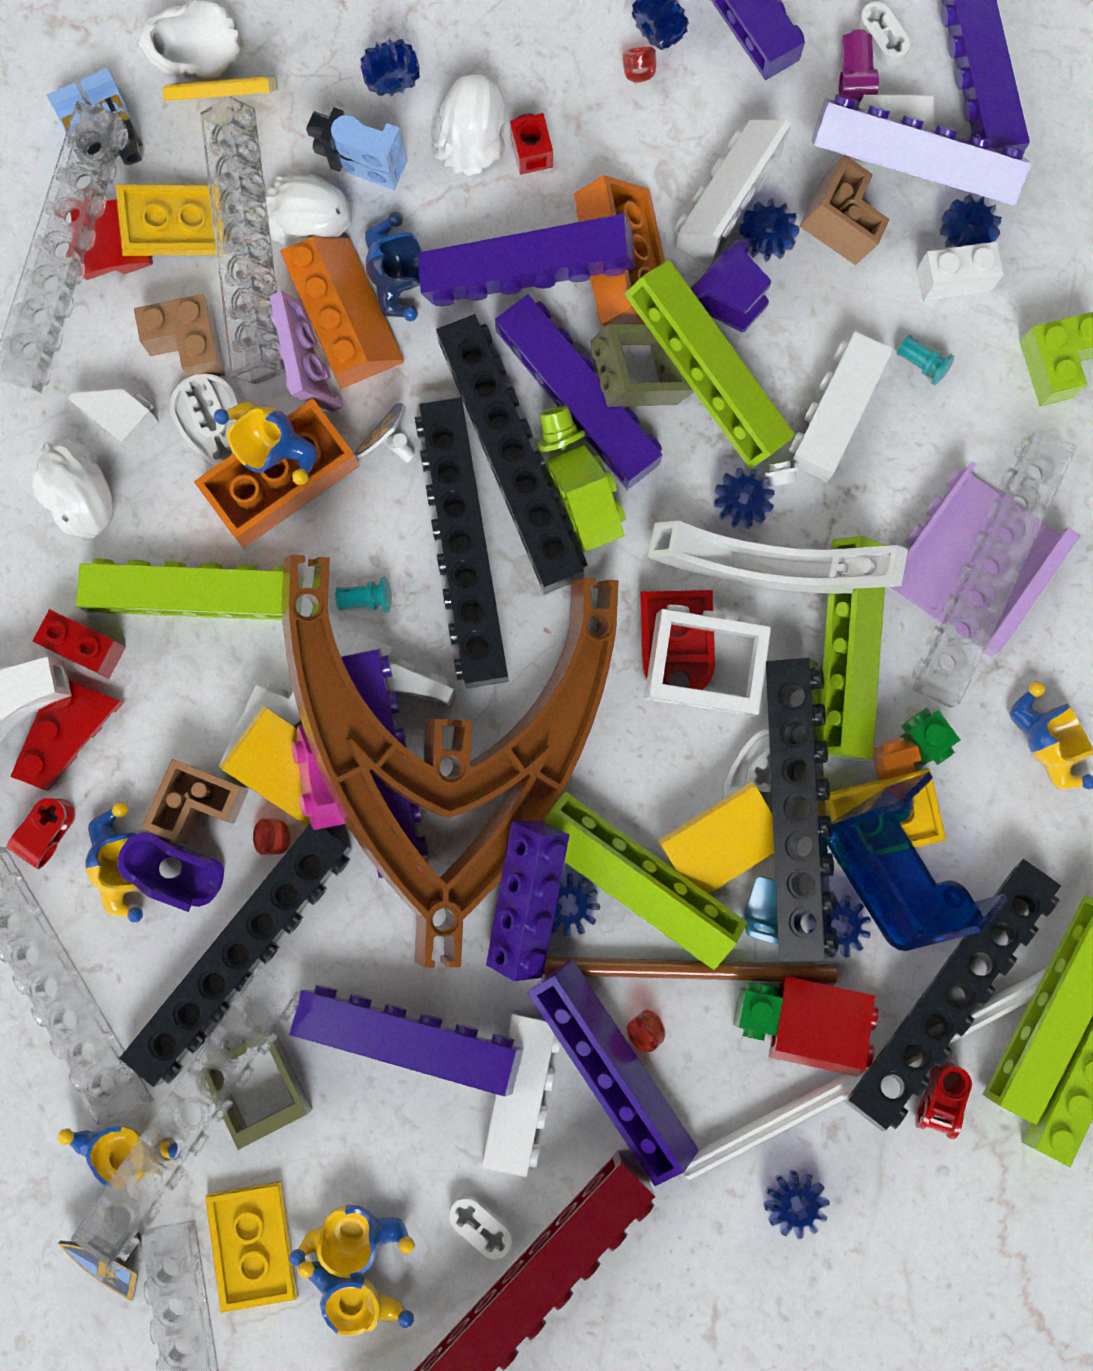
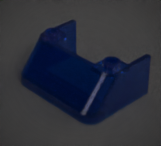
M930 772L888 786L832 822V837L827 838L828 848L885 940L892 947L900 951H909L982 932L1008 901L1006 895L1001 894L975 902L968 890L956 881L946 880L936 883L901 827L900 823L906 821L913 813L914 805L912 799L933 779Z

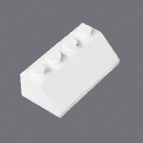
M750 120L743 132L738 129L734 133L728 145L729 154L725 159L720 157L710 173L713 179L707 187L702 185L699 188L692 202L695 205L690 215L684 213L675 227L674 232L678 234L675 246L677 249L710 267L721 253L781 158L791 127L790 122L787 120Z

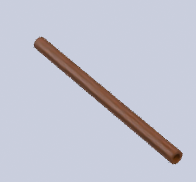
M546 957L543 975H546L573 959L582 974L588 977L781 982L788 976L816 983H837L838 977L836 964L722 961L713 970L702 961L581 957Z

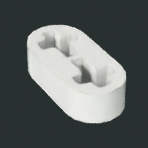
M876 1L867 4L859 19V30H865L868 34H872L873 52L882 64L886 66L901 64L910 48L908 35L886 4ZM870 16L875 20L880 18L882 20L880 25L876 21L870 23ZM888 43H889L892 47H895V46L898 45V46L900 47L899 50H898V52H897L895 49H890V50H888V49H887Z
M464 1195L458 1197L453 1202L449 1211V1221L458 1234L489 1259L497 1260L508 1254L512 1244V1233L510 1228L473 1196ZM469 1206H472L474 1208L472 1216L480 1223L478 1227L469 1220L464 1221L463 1224L459 1222L460 1213L457 1208L467 1209ZM482 1229H487L493 1235L498 1231L502 1232V1243L504 1246L501 1248L495 1245L492 1249L487 1246L489 1238L482 1232Z

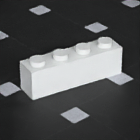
M854 331L849 343L844 340L841 341L833 360L839 363L834 373L827 370L818 389L824 392L819 403L812 401L804 417V421L808 422L809 425L804 434L797 432L789 448V452L794 454L790 462L791 466H799L801 471L827 483L829 482L892 354V348Z
M513 1012L508 1037L515 1039L514 1046L524 1050L513 1094L506 1097L496 1094L482 1168L527 1177L528 1168H536L540 1145L534 1144L536 1128L544 1129L548 1107L542 1106L541 1102L544 1090L551 1092L555 1069L549 1068L551 1052L559 1053L560 1042L544 1018Z

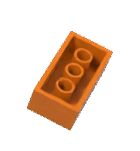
M313 398L287 416L292 423L294 433L312 443L318 452L317 460L308 473V481L305 484L298 485L293 482L292 474L299 469L298 461L283 459L276 465L259 473L245 467L234 453L193 481L243 549L360 467L353 451Z

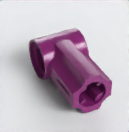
M853 30L843 35L841 39L842 70L839 76L838 95L861 102L863 95H878L879 75L878 70L873 67L872 34H868L865 30Z

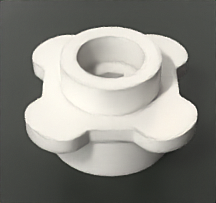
M790 461L769 464V471L761 473L762 477H767L768 487L796 482L795 471L800 470V467H791Z

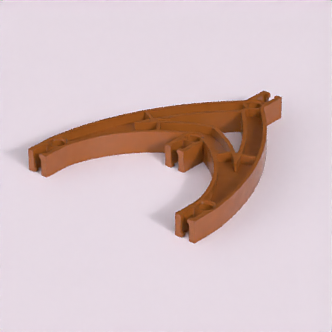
M289 555L284 558L282 586V624L285 651L298 712L320 774L344 821L367 857L400 898L416 914L414 962L424 968H435V961L432 960L434 938L441 936L444 938V955H440V962L448 968L461 967L463 919L501 881L512 821L543 822L557 803L581 756L595 720L610 668L617 627L619 580L596 582L595 578L571 580L570 625L559 660L537 700L503 738L470 761L472 720L425 718L423 761L404 747L381 724L364 702L346 670L329 620L328 587L330 558L317 557L315 559H308V566L315 567L312 588H300L298 564L305 563V556ZM591 585H593V588L598 589L596 609L591 607ZM300 596H306L312 602L313 609L308 617L302 616L296 609V602ZM591 617L596 620L598 626L594 635L588 627ZM442 726H454L451 750L443 749ZM448 756L453 762V769L449 775L444 776L440 771V764ZM372 776L411 803L447 818H452L492 800L509 788L511 789L479 835L463 854L439 877L403 832L379 792ZM444 908L446 919L443 924L435 927L433 916L436 911Z

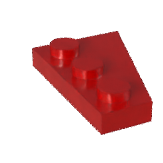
M69 681L72 696L55 701L38 710L10 777L48 791L77 758L78 752L91 737L94 738L102 729L103 723L113 712L116 713L124 702Z

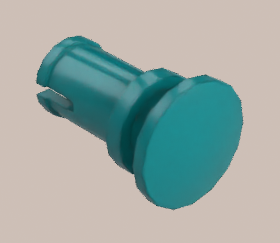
M911 335L904 339L896 353L921 368L923 375H932L931 384L934 386L946 376L955 357L953 354H950L945 359L941 356L942 352L937 349L934 352Z
M385 576L380 578V582L377 585L374 581L367 582L366 586L337 587L335 589V602L339 611L363 607L377 610L378 606H382L385 613L390 612L392 593L388 579Z

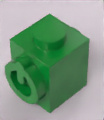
M928 708L923 709L903 723L901 727L905 732L899 736L918 746L921 761H918L920 765L927 764L933 760L939 765L955 753L952 746L961 741L938 710L931 714Z
M747 981L746 989L740 988L733 1025L743 1029L742 1036L765 1041L766 1034L776 1036L783 998L778 996L779 988Z

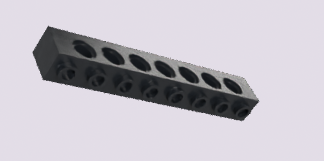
M476 314L437 328L436 334L439 346L543 594L545 595L571 584V580L584 578L583 568L588 566L585 555L580 546L574 548L569 535L574 534L573 527L567 514L560 515L556 503L560 502L559 494L554 483H547L542 471L547 470L545 461L540 450L533 451L528 440L533 438L531 428L527 419H520L515 408L520 406L517 395L512 386L506 388L502 376L506 375V370L499 354L493 356L489 348L493 340L486 323L480 325ZM469 353H478L482 356L476 363H468L464 360L465 356ZM483 384H490L495 387V390L488 395H482L477 391L478 387ZM503 415L509 421L502 427H496L490 423V420L494 416ZM509 447H518L521 449L522 454L516 459H509L504 456L503 452ZM524 478L532 479L536 483V486L530 491H522L516 485ZM543 510L549 514L550 518L543 524H537L530 519V516L534 511ZM556 542L564 550L560 555L552 557L547 555L543 549L548 543Z
M462 397L419 404L421 416L414 418L418 438L425 437L427 449L420 451L423 472L430 471L432 484L425 486L429 506L436 505L438 518L431 519L434 540H441L443 553L437 554L440 575L447 574L449 588H444L442 591L445 609H453L455 623L448 624L451 645L458 644L460 658L454 659L457 681L464 680L466 689L509 682ZM446 434L453 438L452 442L445 447L434 443L435 439L440 435ZM447 468H453L459 474L454 480L445 481L440 478L441 472ZM453 502H459L465 507L463 512L456 516L447 514L445 509ZM456 537H467L470 540V544L466 549L459 551L451 547V542ZM462 571H472L476 575V579L472 584L464 586L456 581L457 576ZM469 605H476L481 608L482 614L477 620L468 621L462 617L463 610ZM482 640L486 642L488 649L482 656L471 655L468 652V646L472 641Z
M810 657L766 661L779 962L833 961V953L838 951V935L836 930H832L831 914L836 913V897L834 891H830L829 876L834 874V859L832 853H828L827 838L832 837V821L830 815H826L825 800L830 799V784L828 778H824L823 763L828 762V746L825 740L822 741L821 726L826 725V709L823 703L820 704L819 689H824V672L822 667H818V663ZM797 690H803L805 693L803 703L797 707H792L790 704L791 695ZM799 726H805L807 731L806 738L803 742L794 744L792 741L793 731ZM805 762L808 766V775L804 780L797 782L794 778V769L798 764ZM807 799L810 804V812L805 818L799 819L795 812L796 805L801 800ZM808 836L812 842V850L807 856L801 857L798 853L797 845L803 837ZM806 874H809L814 880V888L808 895H804L799 889V881ZM807 912L812 913L816 919V927L809 934L801 927V919Z
M310 823L119 1059L153 1088L164 1081L170 1084L184 1067L179 1063L188 1051L194 1054L208 1036L204 1031L213 1021L218 1024L230 1011L232 1006L228 1002L237 991L240 994L244 993L255 980L256 976L252 973L261 961L267 964L277 953L280 946L276 943L285 932L290 935L299 926L304 918L300 913L308 903L315 905L324 895L327 887L323 884L332 873L338 876L351 860L347 855L352 849L327 828L313 830ZM315 855L320 859L321 869L318 874L310 877L304 872L303 864L309 856ZM288 884L294 886L297 891V899L290 906L283 904L280 899L281 889ZM262 914L269 915L273 920V928L267 935L261 934L256 927L257 919ZM239 943L244 944L249 950V958L243 965L238 964L232 955L234 947ZM214 973L220 974L225 981V987L220 994L212 992L209 988V979ZM189 1003L197 1005L200 1010V1018L196 1024L190 1023L185 1017V1008ZM165 1033L172 1035L176 1041L173 1053H167L161 1047V1038Z
M1022 859L1015 865L873 1061L871 1067L868 1068L844 1101L847 1105L881 1131H886L890 1126L896 1129L909 1112L904 1107L912 1095L918 1098L924 1092L931 1081L926 1076L934 1064L941 1067L953 1050L948 1046L956 1033L962 1037L975 1019L970 1015L977 1003L984 1006L996 990L991 985L999 973L1006 976L1018 959L1013 953L1020 943L1026 947L1038 932L1039 928L1034 924L1040 915L1049 916L1060 901L1055 896L1061 887L1059 883L1025 859ZM1014 898L1022 899L1027 903L1029 908L1028 915L1023 916L1015 912L1012 906ZM993 927L1001 928L1006 932L1008 937L1006 945H999L993 941L991 937V929ZM971 957H979L985 962L987 967L985 975H977L970 969L969 961ZM950 986L959 987L964 992L965 1002L962 1006L954 1005L949 1000L947 992ZM928 1016H935L942 1021L944 1031L941 1036H933L927 1031L925 1024ZM907 1046L916 1047L921 1052L922 1062L918 1067L909 1066L905 1062L903 1053ZM886 1076L895 1078L900 1085V1093L896 1098H889L882 1092L881 1082Z

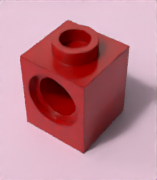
M527 113L520 115L514 120H510V138L519 174L522 175L553 168V148L544 113L536 115ZM528 138H534L538 140V142L534 144H527L524 142V140Z

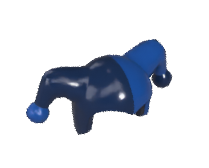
M394 211L389 214L388 219L370 227L365 232V241L368 247L366 271L370 280L377 287L378 302L382 313L389 317H404L407 321L412 322L418 316L417 309L414 306L405 308L398 303L401 292L420 286L418 252H422V249L412 233L406 232L387 236L393 227H399L403 223L401 213Z

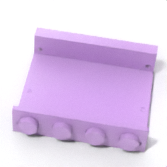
M972 461L964 470L958 467L945 484L950 490L944 498L937 496L925 512L930 516L923 527L917 524L905 540L910 546L907 552L902 586L890 588L991 657L1000 652L1081 535L1069 527L1059 534L972 475L971 471L976 466V463Z

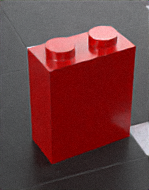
M786 976L778 987V996L783 998L776 1036L771 1035L768 1057L856 1077L865 1072L866 1067L870 1068L874 1058V1045L869 1044L871 1030L876 1029L879 1017V1009L874 1007L875 995Z

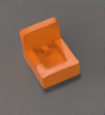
M894 738L883 742L882 746L874 748L873 760L878 780L914 772L913 763L921 761L918 746L904 738Z

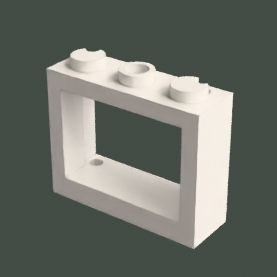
M667 605V610L661 609L656 614L644 699L745 716L758 715L771 627L761 625V620L758 618L739 617V621L725 619V614L717 611H703L702 616L690 614L689 608L685 606ZM671 624L754 638L746 697L662 684Z

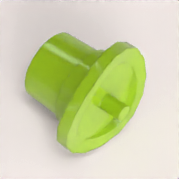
M568 406L553 407L539 414L543 430L542 436L537 440V447L540 451L547 452L559 448L560 450H565L568 444L586 435L585 430H577Z

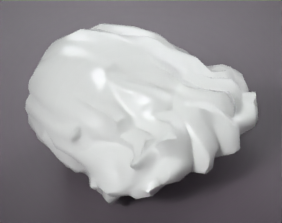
M189 0L183 6L169 7L148 18L143 24V30L140 31L138 45L151 65L164 74L180 76L184 79L189 75L199 76L204 79H218L228 69L230 62L236 61V56L240 52L237 44L239 34L237 30H234L235 21L228 18V12L224 7L219 6L217 2H207L206 0Z
M485 74L465 75L456 80L441 104L437 121L435 122L436 125L431 131L433 139L431 149L434 151V157L438 160H443V167H452L455 174L460 172L467 176L479 174L482 168H487L494 160H500L505 150V142L503 140V126L506 122L504 119V112L506 111L505 99L499 86Z
M290 172L286 177L278 176L274 186H270L267 190V195L262 200V207L259 209L260 221L264 222L265 229L269 232L270 238L273 241H278L283 246H292L311 237L338 238L352 224L350 205L345 194L335 185L315 175L294 176Z
M68 438L63 442L58 439H54L52 443L46 442L43 448L40 449L41 457L38 459L37 469L32 475L34 479L32 483L34 490L32 493L37 497L38 503H41L44 508L51 510L54 521L64 533L87 540L93 539L109 525L113 517V503L109 485L96 463L92 464L89 457L90 452L85 450V445L77 442L72 443Z

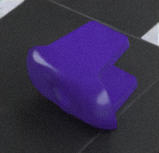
M750 237L741 238L730 244L691 288L712 318L740 332H745L768 307L769 300L764 293L771 286V279L748 256L751 243Z
M145 832L133 834L122 846L118 857V870L124 879L135 885L147 897L189 912L191 906L200 907L209 904L218 894L224 879V868L216 859ZM168 857H175L181 862V871L173 878L162 876L159 870L161 862Z

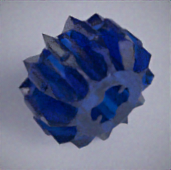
M636 0L632 4L633 11L631 13L632 18L636 21L635 25L642 32V37L648 39L650 45H655L660 50L668 49L672 45H676L683 38V35L688 32L687 25L689 21L684 15L685 9L680 6L678 0Z
M388 38L384 43L376 42L374 48L365 49V55L360 59V68L368 90L376 92L378 96H383L387 93L392 97L398 92L404 94L405 89L414 87L415 81L420 78L417 54L413 50L412 45L405 44L403 39L392 42Z
M971 194L965 196L963 201L959 199L954 200L949 207L950 209L946 210L941 217L943 225L940 228V235L948 237L945 241V247L952 245L962 247L995 242L1000 235L998 227L1002 219L1000 216L993 215L996 211V204L987 207L984 205V196L975 202Z
M773 198L768 201L767 207L757 201L754 204L753 211L747 210L744 213V223L740 224L739 233L744 236L743 238H751L750 247H753L751 251L752 258L762 253L764 254L765 262H767L773 253L780 260L784 257L785 250L791 251L796 243L794 238L798 236L800 228L794 224L797 219L796 213L786 214L788 207L786 203L778 208L775 207ZM767 228L772 229L771 233L766 231Z
M741 467L737 468L735 477L726 473L722 478L724 484L716 485L714 492L720 497L714 500V507L724 508L719 515L721 520L729 516L733 517L731 522L732 528H736L740 520H743L746 529H750L753 526V519L762 524L766 519L764 512H771L774 507L769 499L774 497L775 491L773 489H763L768 484L769 479L768 477H762L759 481L755 479L757 475L756 468L752 469L748 476H745L744 470ZM742 493L749 495L746 504L739 502Z
M572 873L567 874L566 887H562L560 883L554 915L556 920L552 925L551 931L555 933L560 923H564V937H570V924L574 923L580 935L584 934L585 929L580 920L583 918L592 925L596 922L594 917L586 914L587 909L600 910V904L587 903L588 898L598 894L597 890L592 889L585 894L581 891L587 885L588 880L586 878L580 880L577 888L572 887L574 881ZM568 894H571L577 898L575 905L579 909L574 915L569 912V916H565L560 913L562 905L558 901L564 895L568 899Z
M848 895L842 897L840 904L836 897V913L831 914V924L833 920H840L839 916H841V923L846 925L845 932H838V948L844 958L850 957V945L857 951H861L864 948L857 939L858 937L870 938L871 936L869 931L861 930V925L870 923L871 918L869 916L858 917V914L863 911L864 905L857 903L850 908L852 901L851 896ZM808 914L807 919L811 922H816L814 915ZM815 928L808 929L807 933H811Z
M795 1170L789 1171V1182H786L780 1174L776 1175L775 1180L780 1185L778 1190L772 1186H767L765 1190L768 1195L775 1199L767 1200L763 1203L766 1211L773 1212L768 1218L770 1224L775 1226L781 1223L780 1232L784 1236H787L794 1229L795 1236L798 1239L803 1238L804 1227L806 1226L813 1234L817 1233L818 1229L813 1221L817 1219L821 1222H826L827 1216L819 1209L830 1205L826 1197L820 1196L825 1189L820 1182L812 1185L813 1176L808 1172L801 1177L800 1181ZM795 1196L800 1200L802 1206L797 1212L792 1207L790 1201Z

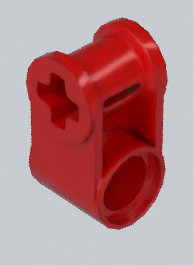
M44 798L39 800L22 825L13 833L6 849L36 869H41L53 856L59 842L75 820L73 805L65 799ZM51 808H56L54 814L58 817L57 821H51L53 817L49 813Z
M945 1061L941 1067L935 1065L930 1071L929 1079L931 1081L919 1103L915 1126L922 1130L928 1127L946 1133L947 1138L955 1140L962 1128L964 1111L970 1091L972 1090V1080L966 1070L952 1062ZM950 1072H956L958 1076L956 1086L945 1090L943 1086L944 1077Z

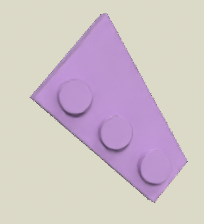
M283 291L269 296L272 306L271 318L276 326L279 338L278 350L284 361L287 375L285 382L291 396L305 402L313 398L320 408L330 412L342 408L339 396L332 397L326 379L331 377L326 364L321 363L313 349L317 345V339L302 301Z

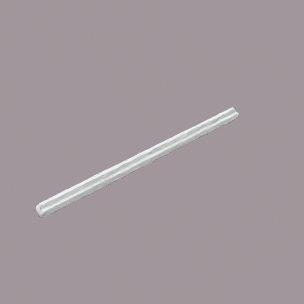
M1047 968L995 994L984 1006L978 1003L970 1013L975 1019L963 1036L1030 1002ZM943 1023L927 1031L933 1036H941L944 1031ZM956 1033L950 1043L961 1038V1036ZM907 1046L903 1053L904 1060L908 1065L922 1058L921 1052L913 1046ZM865 1072L857 1077L843 1074L700 1149L683 1173L684 1177L687 1180H691L847 1098Z

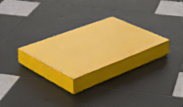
M272 75L174 83L165 85L162 88L164 101L271 93L278 90L276 77Z
M116 184L122 256L230 254L223 185Z
M263 705L219 767L308 827L311 823L309 816L302 815L299 805V795L303 794L299 765L294 763L291 752V743L297 741V729Z
M926 768L830 791V799L825 800L826 815H830L832 821V843L837 864L840 866L947 841L931 769Z
M751 781L663 836L658 842L674 869L710 894L774 853L773 815L758 788Z
M282 1180L206 1194L205 1201L220 1312L224 1313L297 1300L299 1296L295 1268L289 1261L292 1247Z

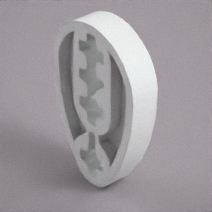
M195 374L184 379L174 389L169 404L170 415L178 432L192 451L205 463L215 467L223 461L222 459H217L221 456L218 445L219 441L222 442L229 452H232L227 440V431L237 420H229L224 425L216 423L217 429L210 431L208 427H205L208 425L205 416L199 411L201 410L200 403L192 396L194 395L193 388L199 386L204 390L202 396L210 406L209 412L213 418L217 409L227 410L239 404V401L231 386L224 379L213 374Z
M769 729L755 734L739 751L729 768L723 784L721 800L752 781L758 788L769 810L772 809L771 783L768 785L764 782L758 785L754 781L757 778L754 772L755 768L762 771L770 763L766 759L768 755L770 756ZM792 733L794 744L803 742L796 734ZM805 762L798 764L794 769L795 780L797 782L804 780L808 775V766ZM771 773L768 775V779H769L770 781H771Z

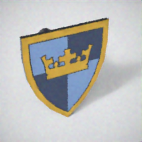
M132 1230L121 1247L99 1234L93 1237L89 1245L74 1241H59L58 1244L68 1256L92 1277L130 1301L134 1299L139 1270L130 1266L128 1262L144 1240L142 1234Z

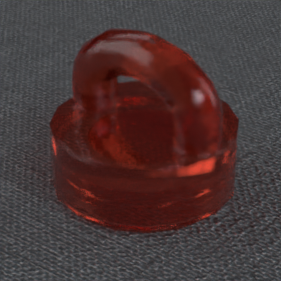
M634 47L622 53L624 73L629 81L641 83L650 80L654 76L657 58L656 50L653 47ZM648 67L644 73H633V69Z
M260 819L253 830L255 850L260 855L284 854L290 846V832L286 823L280 819Z
M651 1010L642 1011L627 1026V1034L630 1041L641 1051L653 1052L664 1042L666 1033L663 1022Z

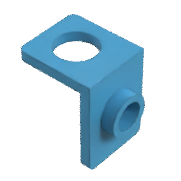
M758 875L755 877L742 916L748 922L745 931L750 937L779 944L776 880Z

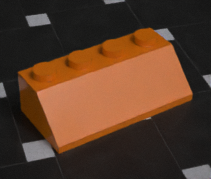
M602 175L574 193L577 217L579 222L624 214L632 226L635 268L625 270V273L619 276H606L604 274L590 276L597 305V315L600 325L603 326L608 324H645L624 293L642 276L665 262L650 189Z
M311 237L280 250L285 266L340 390L404 363L403 356L349 238Z

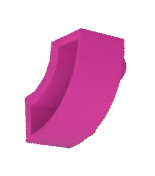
M298 725L297 741L291 743V752L294 763L299 765L303 794L299 795L301 813L303 816H309L313 830L346 824L320 774L303 725Z

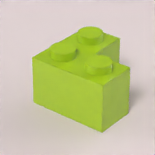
M1093 312L1032 326L1021 339L1020 345L1040 407L1073 399L1088 385L1081 361L1093 359Z
M583 445L546 461L552 482L566 507L574 534L585 552L625 536L621 524L622 521L626 520L625 513L618 500L614 501L612 492L617 491V487L609 470L605 472L599 455L592 456L587 447Z

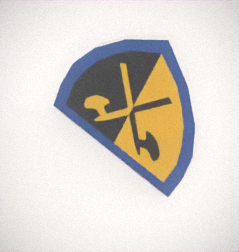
M396 403L354 452L356 459L365 456L382 442L405 463L413 458L415 452L406 444V436L402 433H393L404 415L405 405L403 403Z

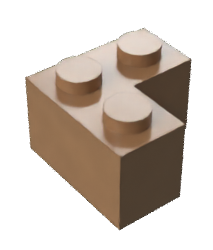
M844 155L823 176L799 227L854 265H857L879 244L890 219L862 200L873 174Z
M204 294L134 308L139 340L150 357L178 351L181 367L187 377L202 373L216 376L225 375L213 309Z
M172 759L141 828L174 842L186 844L200 811L234 824L249 790Z

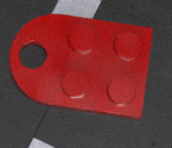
M713 590L640 591L642 671L646 682L656 614L661 609L667 610V605H680L688 607L690 614L703 616V611H713ZM671 624L662 684L669 685L670 674L681 671L688 676V688L703 690L711 681L715 670L714 631Z

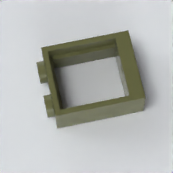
M608 324L590 340L592 355L596 361L600 377V387L604 393L607 407L678 405L694 393L646 324ZM621 345H650L660 382L631 383Z
M260 1026L240 1036L243 1044L231 1050L228 1044H225L207 1053L209 1061L199 1066L237 1150L300 1119L313 1110L274 1028L264 1033ZM266 1043L294 1103L247 1126L219 1066Z

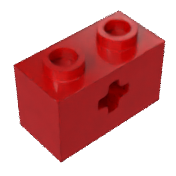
M51 609L48 610L32 642L107 679H110L126 648L115 640Z

